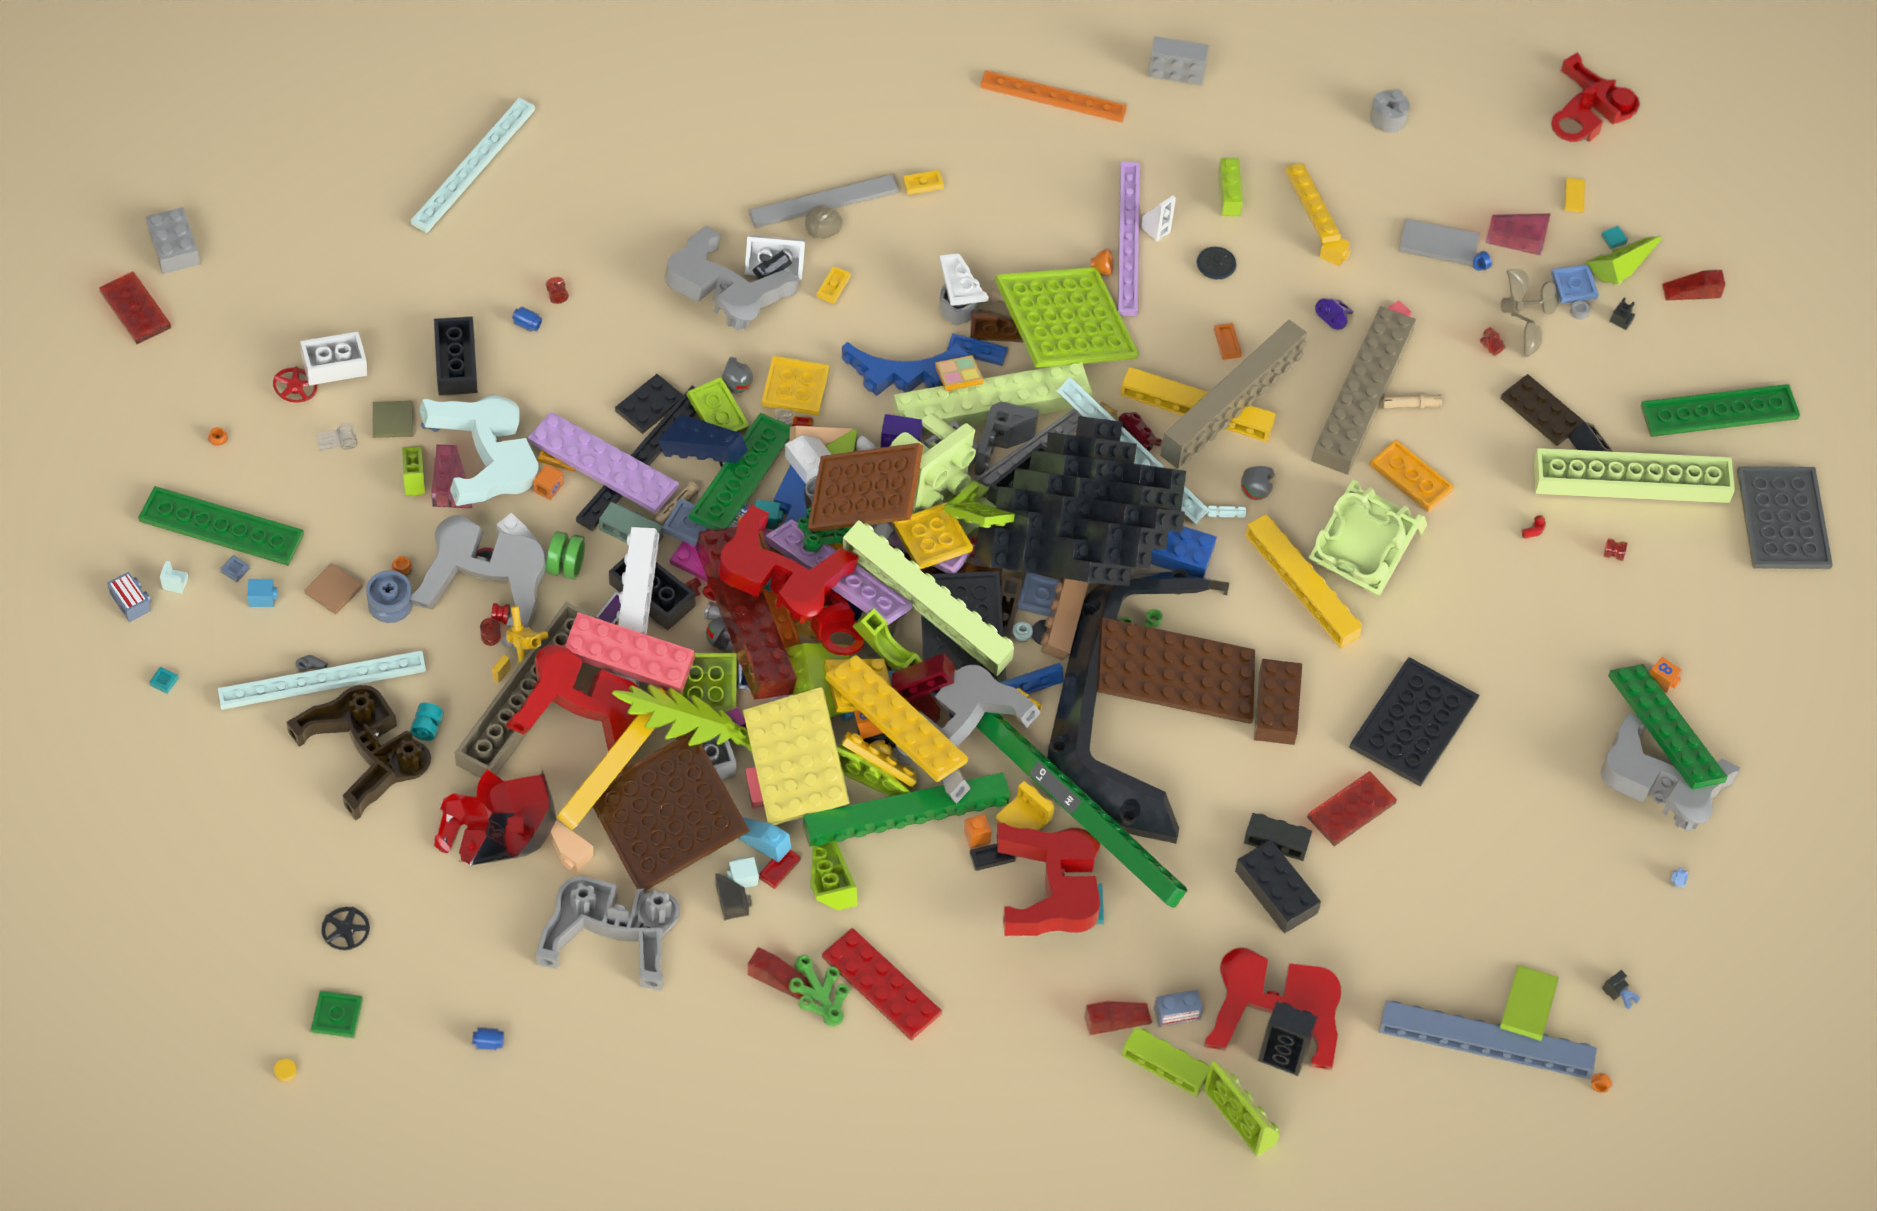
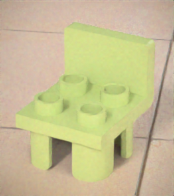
M930 413L922 419V426L940 438L941 442L938 444L931 442L926 447L912 435L904 432L890 445V447L913 443L923 445L913 514L949 502L970 484L971 477L967 472L969 464L976 454V450L972 448L975 429L967 423L955 430L935 414ZM982 497L978 501V503H982L996 508V506L989 500H987L985 497ZM958 519L969 540L978 534L979 523H967L965 519Z
M1353 479L1344 495L1337 501L1333 509L1334 513L1325 529L1320 531L1309 560L1379 597L1415 533L1422 535L1427 522L1424 515L1419 514L1416 518L1411 516L1407 506L1404 505L1401 508L1375 494L1371 487L1363 491L1359 482Z

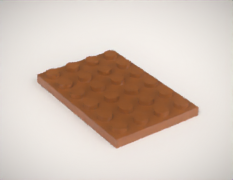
M913 443L821 456L808 529L815 532L853 527L858 520L863 524L867 523L869 525L911 520L923 445Z

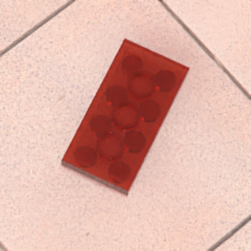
M134 271L99 287L100 293L136 344L171 328V323Z
M1369 771L1309 812L1307 818L1333 846H1336L1395 805L1397 799Z

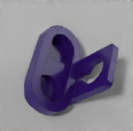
M1332 298L1330 300L1320 299L1315 306L1316 314L1331 328L1341 330L1347 325L1348 319L1345 313L1352 314L1354 312L1343 301Z

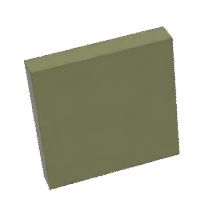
M412 401L373 402V438L413 437Z

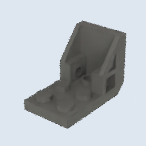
M1002 401L991 405L977 451L975 475L980 476L984 473L985 469L989 468L991 460L989 457L990 454H993L995 446L1008 449L1035 437L1039 410Z

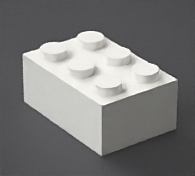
M358 332L300 341L301 358L309 385L367 376V361Z

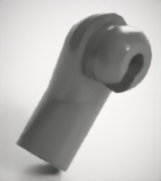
M313 655L301 657L295 663L296 667L302 671L311 668L325 669L328 665L327 662Z

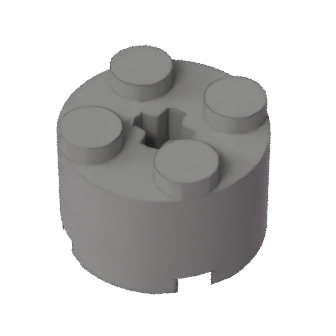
M1395 89L1382 91L1375 95L1370 114V121L1375 128L1384 129V132L1387 133L1398 132L1406 124L1410 108L1409 101L1403 95V92Z
M944 284L941 289L939 302L941 315L956 326L970 321L972 310H977L978 303L950 306L946 285Z

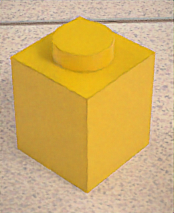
M1340 238L1337 241L1323 243L1320 258L1340 266L1343 260L1347 261L1350 256V242Z

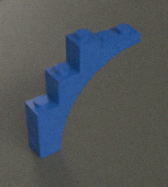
M848 342L842 346L843 361L855 368L859 375L864 376V387L876 396L893 383L897 389L902 390L904 393L912 391L922 382L928 388L943 386L935 368V362L970 356L961 347L955 345L946 352L931 358L918 361H893L871 356Z
M791 464L774 497V502L780 503V511H783V514H787L783 524L791 519L798 523L799 518H806V484Z

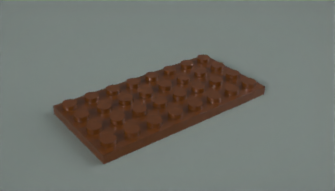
M1104 617L1100 620L1097 672L1098 693L1248 724L1252 723L1254 714L1255 649Z

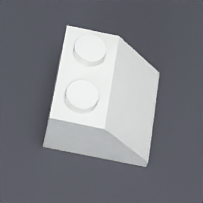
M801 435L785 444V458L805 484L811 478L817 476L820 457L832 455L817 437Z

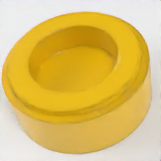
M290 1059L279 1060L274 1066L276 1078L282 1082L291 1081L297 1073L295 1063Z

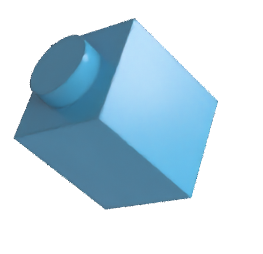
M248 579L247 598L249 607H274V599H278V587H274L273 579Z

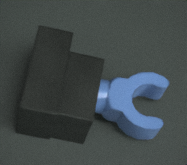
M1620 970L1605 982L1602 990L1613 1001L1622 996L1624 1006L1630 1009L1632 1003L1629 1002V999L1638 1003L1640 998L1637 994L1627 990L1629 984L1625 981L1627 975Z

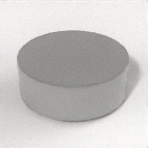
M1582 300L1572 303L1570 313L1574 318L1585 319L1589 315L1590 306L1588 303Z

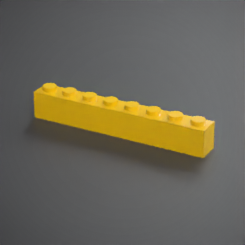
M1129 367L1122 383L1120 396L1184 416L1209 392ZM1252 405L1250 407L1246 406L1238 418H1233L1230 421L1226 430L1268 442L1274 427L1276 413Z
M1265 514L1247 524L1245 536L1335 643L1342 648L1360 638L1361 622L1354 618L1347 605L1337 598L1335 591L1326 585L1323 577L1314 571L1312 564L1303 558L1300 550L1292 545L1288 536L1280 531L1276 522Z

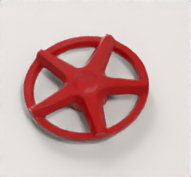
M297 366L279 371L273 379V388L277 395L293 403H302L310 400L317 391V384L313 385V392L308 397L303 390L304 386H309L308 380L299 379V373L306 375V372ZM293 372L291 379L281 377V375ZM277 381L287 385L282 393L277 389ZM290 393L299 394L302 399L293 400L286 396Z

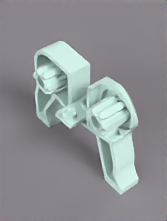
M497 394L487 395L474 403L422 400L419 413L424 426L472 431L475 447L486 466L474 478L463 479L458 477L453 479L450 491L456 506L484 502L500 494H519L532 487L533 480L538 471V462L526 438L497 442L496 437L516 434L519 425V407L514 401Z

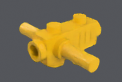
M514 605L511 606L513 626L506 630V640L516 647L518 663L520 664L526 656L525 649L538 648L541 646V640L548 639L549 636L547 631L536 633L530 627L524 628V625L521 624L519 606Z

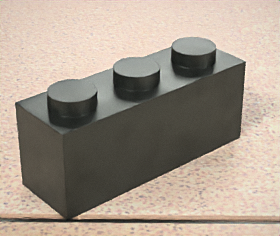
M1252 813L1244 844L1259 847L1272 840L1284 856L1304 861L1312 830L1304 826L1289 824L1284 820L1272 819L1264 814Z

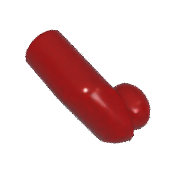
M1537 515L1534 518L1535 522L1532 527L1522 529V537L1524 539L1539 536L1543 533L1546 526L1544 516Z

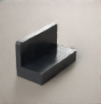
M1584 421L1568 436L1577 450L1613 452L1596 427L1591 423Z

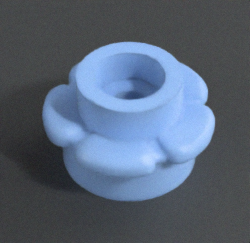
M1683 868L1674 870L1671 882H1674L1675 887L1685 886L1688 879V871L1683 870Z

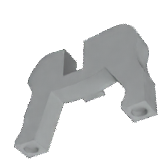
M705 226L689 238L684 249L674 253L668 259L665 281L670 288L697 302L715 289L713 301H715L714 312L718 314L721 309L727 315V325L729 327L732 326L735 331H739L742 328L746 330L750 320L755 319L759 315L761 308L773 304L783 297L796 294L799 278L785 270L749 283L733 271L706 260L708 253L718 250L721 234Z
M453 515L443 520L435 532L438 555L426 572L421 586L412 593L410 598L412 604L433 610L458 571L484 580L510 582L515 605L519 606L521 624L524 625V628H531L538 607V586L546 572L547 559L541 545L532 538L499 532L490 562H488V559L477 556L476 559L475 557L483 535L481 528L462 515ZM512 617L508 619V628L513 626Z
M968 665L957 670L954 673V683L943 687L935 696L940 705L954 715L943 729L922 712H919L956 747L973 731L984 712L1016 715L1026 728L1041 714L1036 705L1014 687L997 682L986 669L977 665ZM897 746L898 751L904 757L910 758L902 749H900ZM959 769L940 780L945 785L946 793L956 804L971 789Z
M1628 713L1618 729L1612 743V748L1609 750L1601 767L1603 781L1612 789L1641 802L1645 801L1650 792L1649 796L1653 797L1655 802L1666 804L1662 811L1666 816L1670 809L1675 813L1674 820H1676L1675 825L1677 828L1681 827L1685 829V832H1689L1691 829L1695 830L1698 824L1705 823L1710 819L1713 813L1712 799L1723 788L1733 784L1740 767L1720 759L1717 763L1728 776L1726 782L1691 789L1675 766L1643 754L1640 737L1645 726L1639 717Z
M577 876L567 880L558 891L556 910L550 921L544 926L536 953L537 965L558 969L559 951L585 928L593 933L612 939L638 941L641 987L662 991L663 975L660 971L662 963L661 941L679 918L680 909L677 900L666 892L655 890L651 893H644V888L637 889L629 917V910H626L622 905H615L617 885L585 876Z

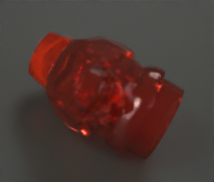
M1491 327L1486 328L1483 332L1484 337L1479 341L1488 349L1489 353L1496 356L1506 346L1503 344V340H1500L1498 332Z

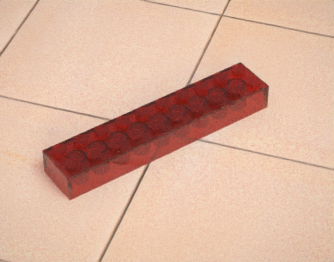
M737 527L699 531L695 548L754 700L792 695L797 677L763 591L758 597L726 584L718 574L721 551L734 538Z

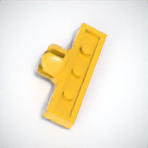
M848 731L843 737L842 745L911 788L916 783L917 773L912 767L904 766L898 762L893 756L891 744H885L884 740H876L872 744H868L858 734H851Z

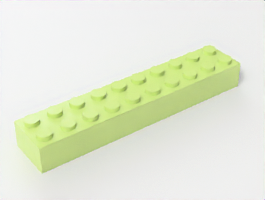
M1078 363L984 378L981 385L946 391L944 386L894 394L893 410L895 416L923 419L926 415L933 413L948 425L955 421L960 427L965 423L973 427L986 424L991 405L1000 401L1039 410L1038 415L1074 409L1057 392L1069 377L1076 381L1090 396L1092 391L1083 364ZM923 426V435L933 434Z
M1537 448L1533 461L1535 494L1730 503L1735 491L1732 458Z
M858 520L843 537V549L859 556L858 563L885 585L913 603L912 607L995 676H998L1013 659L1014 646H1012V641L1005 636L1001 637L997 633V629L991 624H985L977 612L969 611L961 599L952 597L950 595L951 592L945 586L940 587L935 583V579L930 574H924L919 570L920 567L912 560L908 561L901 550L892 548L885 537L876 535L869 524H863Z

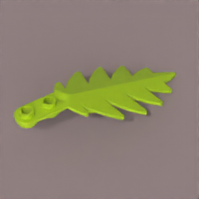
M652 685L647 687L651 695L635 686L629 688L631 692L617 690L612 692L617 698L631 704L628 714L652 713L645 725L646 729L664 726L672 722L673 724L665 736L666 739L676 738L694 730L695 732L688 742L689 746L707 742L719 735L716 742L718 745L731 738L736 745H744L752 753L747 729L732 722V719L722 710L717 713L695 695L690 697L693 702L692 704L672 688L668 689L671 698Z

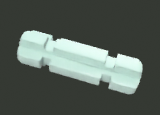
M1208 506L1210 509L1207 512L1209 517L1219 515V517L1235 518L1237 516V518H1244L1246 516L1245 506H1238V508H1235V506Z

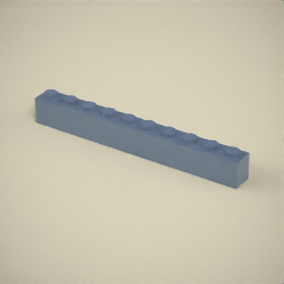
M1398 1001L1385 1002L1379 1033L1585 1079H1590L1594 1071L1597 1047L1587 1043L1579 1044L1570 1042L1565 1038H1552L1546 1034H1543L1542 1041L1500 1029L1501 1024L1493 1025L1483 1020L1466 1019L1461 1015H1448L1438 1010L1430 1011L1422 1009L1420 1006L1403 1005Z

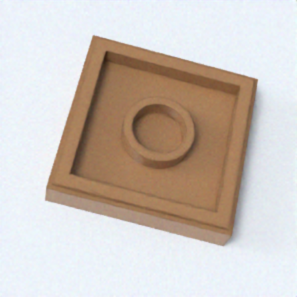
M331 563L305 589V594L334 614H337L362 589V584Z

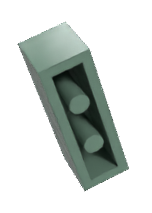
M611 502L599 518L600 531L626 543L628 534H631V527L655 528L660 535L659 543L663 539V526L660 523L651 521L640 513H634L620 504L617 505Z

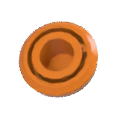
M1104 249L1095 258H1091V267H1096L1099 273L1103 275H1111L1113 273L1111 251Z

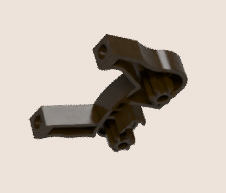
M358 685L351 687L333 701L313 706L286 722L288 733L299 747L304 745L306 740L315 734L349 732L356 749L371 766L342 795L344 806L355 820L359 819L366 807L378 800L391 785L422 776L431 763L429 749L413 739L412 733L407 730L380 746L378 738L397 727L396 715L382 694L371 686Z

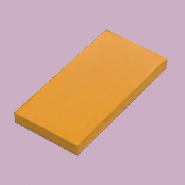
M1397 440L1393 441L1370 461L1372 468L1427 512L1454 490L1453 484Z

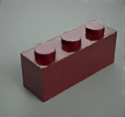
M945 653L892 673L891 687L906 701L912 700L953 684L955 665Z

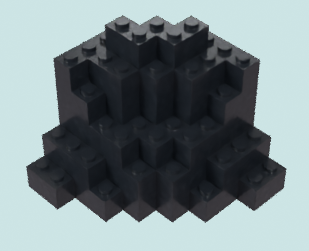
M1078 416L1076 435L1048 432L1046 452L1032 450L1029 470L1015 468L1013 488L998 486L996 508L1014 513V522H1008L1005 526L993 524L989 528L979 526L974 565L1037 573L1088 583L1129 586L1132 567L1150 569L1152 549L1166 550L1169 530L1183 531L1185 512L1181 511L1186 471L1134 463L1137 444L1120 441L1121 421Z

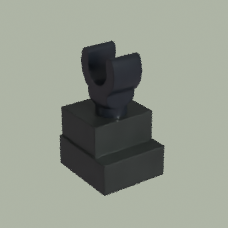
M1624 297L1614 310L1610 322L1627 330L1635 317V314L1632 313L1635 303L1627 304Z

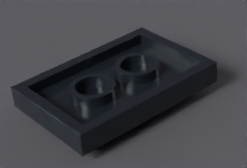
M656 374L615 406V412L643 434L661 420L680 400L683 394L660 375Z

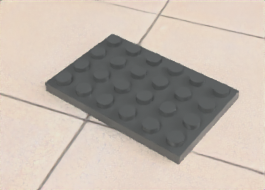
M1739 466L1737 475L1753 569H1831L1833 564L1816 468Z

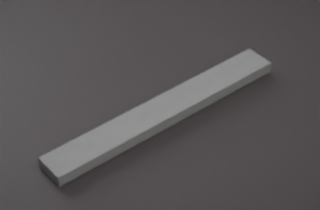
M891 174L749 210V215L754 227L759 228L806 216L809 210L819 205H825L834 209L898 193V188Z
M1074 408L974 480L987 487L989 492L990 484L1040 443L1047 447L1048 432L1068 435L1076 433L1078 416L1082 415Z

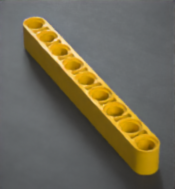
M662 688L659 689L660 691H662V692L665 693L668 697L671 698L670 694H668L664 689H662ZM652 713L637 715L557 814L556 818L570 830H573L655 729L645 728Z

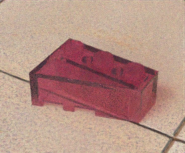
M1551 213L1492 215L1485 243L1541 255Z
M437 444L431 490L432 506L472 508V504L456 506L450 491L454 478L466 479L457 445Z

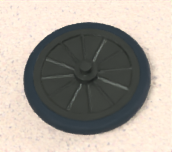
M1209 247L1198 255L1197 267L1208 278L1225 279L1234 273L1236 259L1225 248Z

